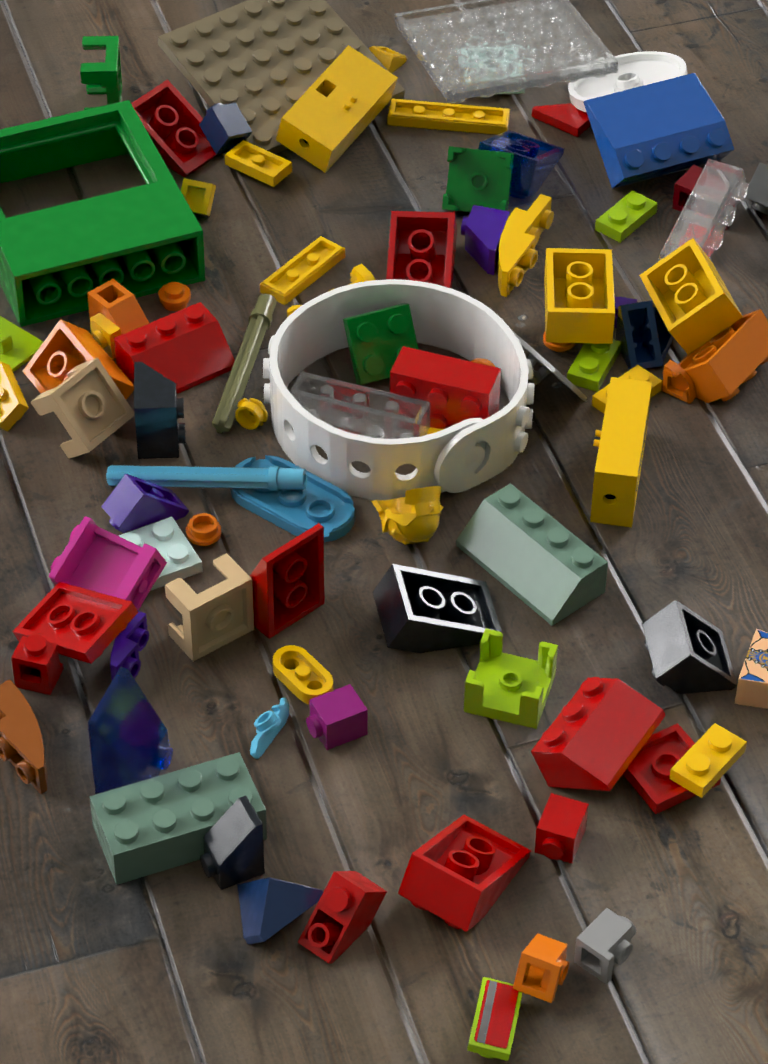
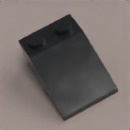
M392 564L372 592L387 647L391 649L415 653L432 652L480 644L485 628L502 632L486 581Z

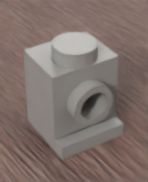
M606 908L576 938L574 963L607 985L612 979L613 966L616 963L618 965L623 964L632 952L633 944H631V938L636 934L634 924L628 918L619 916Z

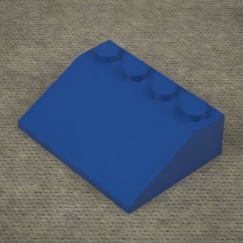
M695 73L592 98L583 102L612 189L689 169L692 165L700 166L719 161L734 150L724 118Z

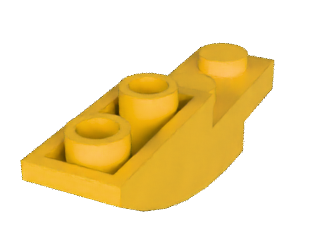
M540 194L527 211L515 207L508 217L500 237L498 255V286L501 296L507 297L514 287H519L526 271L535 266L538 258V251L535 250V246L539 241L541 233L545 229L550 228L554 219V212L551 211L552 197Z

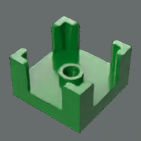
M83 36V50H106L105 62L81 64V83L86 84L87 94H107V105L121 102L122 72L119 36ZM86 107V108H84V110L91 109V108H95V107Z
M449 146L447 157L449 172L446 194L443 195L442 209L471 212L473 205L508 211L514 153Z

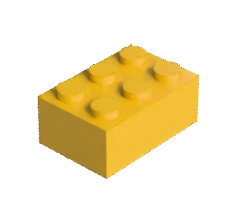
M694 238L639 275L668 331L688 355L743 317L713 262Z
M546 248L544 276L546 342L612 344L615 321L612 249Z

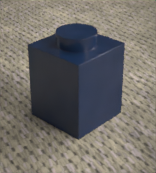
M236 102L212 105L208 108L206 116L199 124L216 155L229 152L242 140L247 139L253 132Z

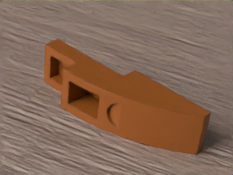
M9 679L0 684V758L3 761L9 760L15 767L20 779L25 784L31 783L42 794L47 791L48 780L42 734L31 706L21 691Z

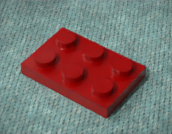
M58 582L12 632L18 641H20L22 636L42 635L46 641L58 644L59 654L92 664L103 654L104 650L118 634L126 629L128 623L139 612L132 601Z

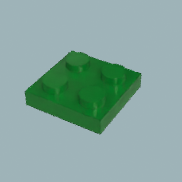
M408 303L343 319L356 383L359 385L389 378L390 371L403 346L418 349Z

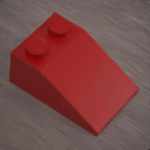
M168 79L131 103L169 169L183 177H187L217 156L199 126L203 118Z
M391 211L386 279L421 281L452 289L457 240L455 212Z
M320 523L263 557L250 575L253 587L254 626L267 638H272L325 604L324 527Z
M462 815L411 854L398 894L408 899L416 908L428 910L444 919L449 926L468 932L486 916L527 861L532 850L478 821Z

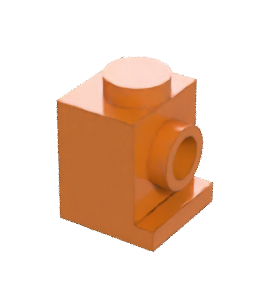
M537 933L521 953L513 989L552 1003L557 986L563 984L569 970L570 962L566 961L568 944Z

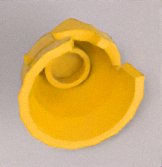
M442 486L406 490L405 497L371 501L380 514L383 533L387 532L394 540L405 545L428 542L438 528L441 511L444 508L440 505Z

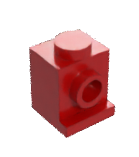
M38 634L28 637L22 636L11 656L14 682L17 688L51 695L64 669L63 663H60L58 644L48 642L45 637ZM32 669L40 670L41 677L30 675Z

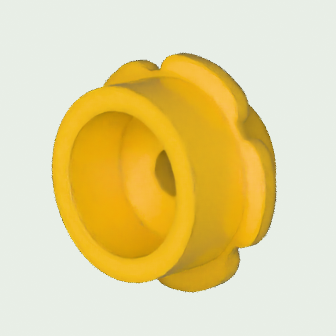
M243 398L238 402L235 417L242 427L253 430L259 425L262 426L263 422L267 421L268 413L261 401L255 398H250L249 400Z

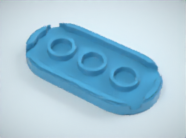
M265 455V459L256 460V456L247 458L235 466L244 468L279 466L280 468L302 469L283 458ZM306 471L307 484L305 490L280 489L279 491H269V489L230 488L232 498L237 504L295 536H299L320 523L324 527V542H330L346 535L352 529L355 522V508L351 496L344 490Z

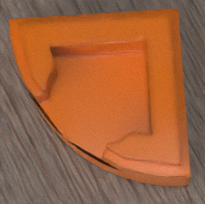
M669 360L664 365L661 391L691 404L696 398L694 383L679 364Z

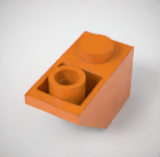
M111 279L87 293L89 317L91 318L98 313L103 314L121 329V335L149 324L134 294L115 279Z

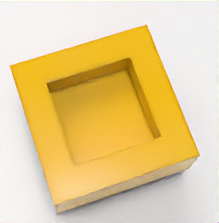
M183 178L181 192L192 212L210 216L216 185Z
M98 313L90 318V334L113 360L116 358L114 338L121 335V329L103 314Z

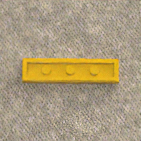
M391 99L387 125L507 135L510 109Z

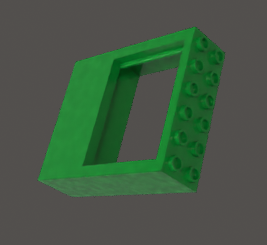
M130 100L0 129V184L128 153L131 155L146 183L145 185L8 218L5 217L0 206V285L20 327L89 310L87 293L111 279H115L133 293L136 298L158 293L162 286L170 282L190 285L206 281L203 230Z

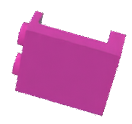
M85 516L80 525H77L72 530L69 543L62 554L53 561L49 578L55 585L58 582H63L132 601L136 609L139 610L167 562L156 548L144 543L143 547H140L100 528L93 519Z

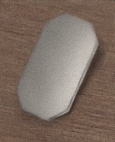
M513 331L520 340L522 347L530 354L527 358L531 360L533 378L528 380L530 383L537 385L549 373H552L585 403L587 402V397ZM538 362L542 367L535 371L533 366Z

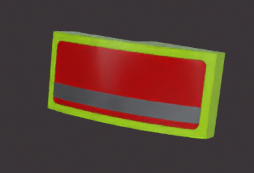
M483 977L467 1051L478 1053L485 1058L509 1060L523 993L513 989L514 984Z

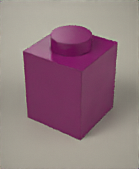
M351 684L309 700L310 716L306 718L307 727L312 737L319 738L326 750L368 735V709Z

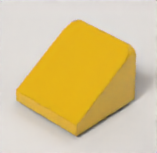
M369 47V50L390 73L396 71L407 61L405 55L387 47Z

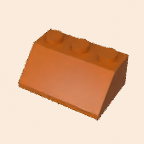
M761 309L743 315L732 326L726 328L703 346L685 356L679 365L692 379L696 389V398L706 403L722 399L723 402L730 400L739 393L738 387L742 383L747 382L757 374L755 369L768 361V319Z
M62 319L59 320L23 370V373L41 394L56 388L69 378L67 373L77 365L98 358L126 400L134 391L133 383L89 331Z

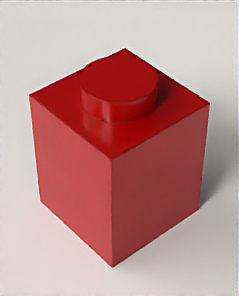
M551 793L536 828L535 853L544 855L549 859L573 863L586 831L589 804Z

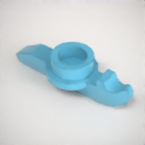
M285 697L280 699V704L272 706L273 712L266 711L255 720L254 726L257 728V735L251 741L250 755L253 758L259 759L286 724L289 717V703Z

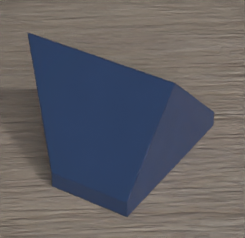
M652 300L620 305L618 307L615 340L621 341L620 352L629 370L636 365H640L644 369L663 366V361L674 337L668 331Z
M271 877L237 884L245 941L247 944L266 941L315 905L321 898L323 891Z

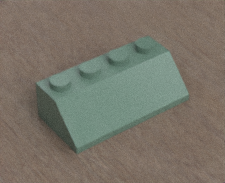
M511 483L482 501L456 540L457 547L551 626L605 593L608 561Z

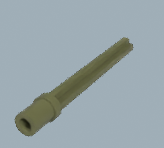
M261 294L257 299L254 310L250 313L246 332L212 420V427L217 429V433L222 434L223 431L229 432L235 420V412L238 409V402L243 398L267 329L271 326L272 315L277 301L270 294Z

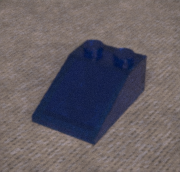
M511 130L481 141L478 148L480 150L514 153L510 196L525 199V197L539 190L565 148Z
M120 667L88 721L95 794L157 777L162 769L167 770L173 756V749L169 747L167 728L129 670Z

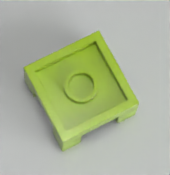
M485 628L480 642L478 667L476 672L469 670L465 681L464 712L537 729L556 675L558 645L540 642L538 661L502 653L503 633Z

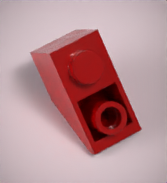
M334 871L298 943L328 964L334 963L370 926L387 891L357 871Z

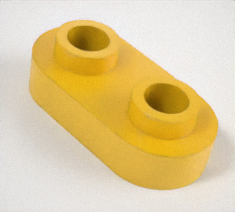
M288 645L281 647L274 653V675L303 703L309 704L310 699L333 691V677L331 673L304 648Z

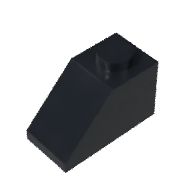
M245 795L238 798L203 837L204 854L200 855L201 865L208 878L214 877L220 890L265 874L263 824Z

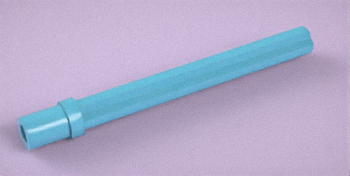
M110 465L106 473L107 483L110 486H117L125 474L162 487L241 488L279 491L280 489L305 490L307 484L306 469L280 468L279 466L244 468Z

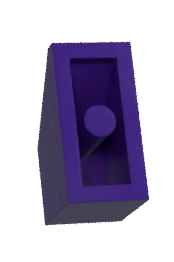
M473 205L469 217L464 216L461 224V235L465 236V250L487 274L494 275L498 266L500 237L510 216V211Z
M129 474L123 476L101 506L110 516V524L122 533L133 531L169 517H173L176 521L185 517L189 512V509L172 490Z

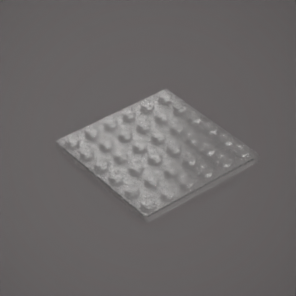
M473 0L395 13V25L447 102H463L468 98L479 96L491 97L502 92H520L525 88L531 87L544 88L559 82L573 83L582 78H601L607 74L618 72V61L569 0Z

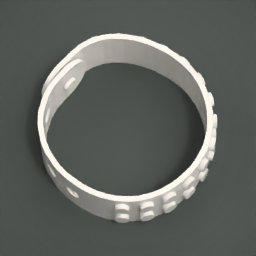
M398 279L372 280L342 286L328 291L300 306L286 318L269 341L268 354L270 357L263 359V378L270 380V384H264V404H271L272 427L278 443L295 465L337 486L350 496L373 501L405 497L406 490L429 486H442L441 493L445 491L451 493L463 492L504 471L514 462L519 452L524 451L527 445L529 435L525 432V429H532L533 409L526 407V405L534 403L535 383H528V380L533 378L531 360L526 359L520 340L502 318L482 302L462 292L437 284ZM408 303L417 343L449 350L470 361L476 358L488 359L495 367L501 368L500 387L510 402L502 410L486 419L469 418L436 433L420 437L382 439L349 433L316 418L299 404L287 387L295 376L316 360L337 350L349 347L343 323L344 318ZM316 445L326 452L328 460L319 455ZM352 462H364L370 467L371 471L368 473L359 472L352 466ZM404 464L416 466V469L408 475H400L395 472L399 466Z

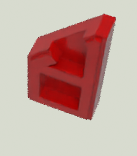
M571 103L534 106L532 108L533 118L576 137L591 126L587 112L575 108Z

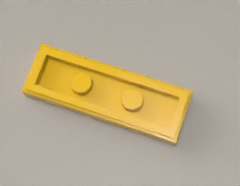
M320 236L261 282L260 293L270 294L277 302L286 305L344 259L345 248Z

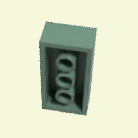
M240 752L89 796L93 828L116 885L200 860V855L204 854L203 837L238 798L245 795L263 824V840L267 839L266 808Z

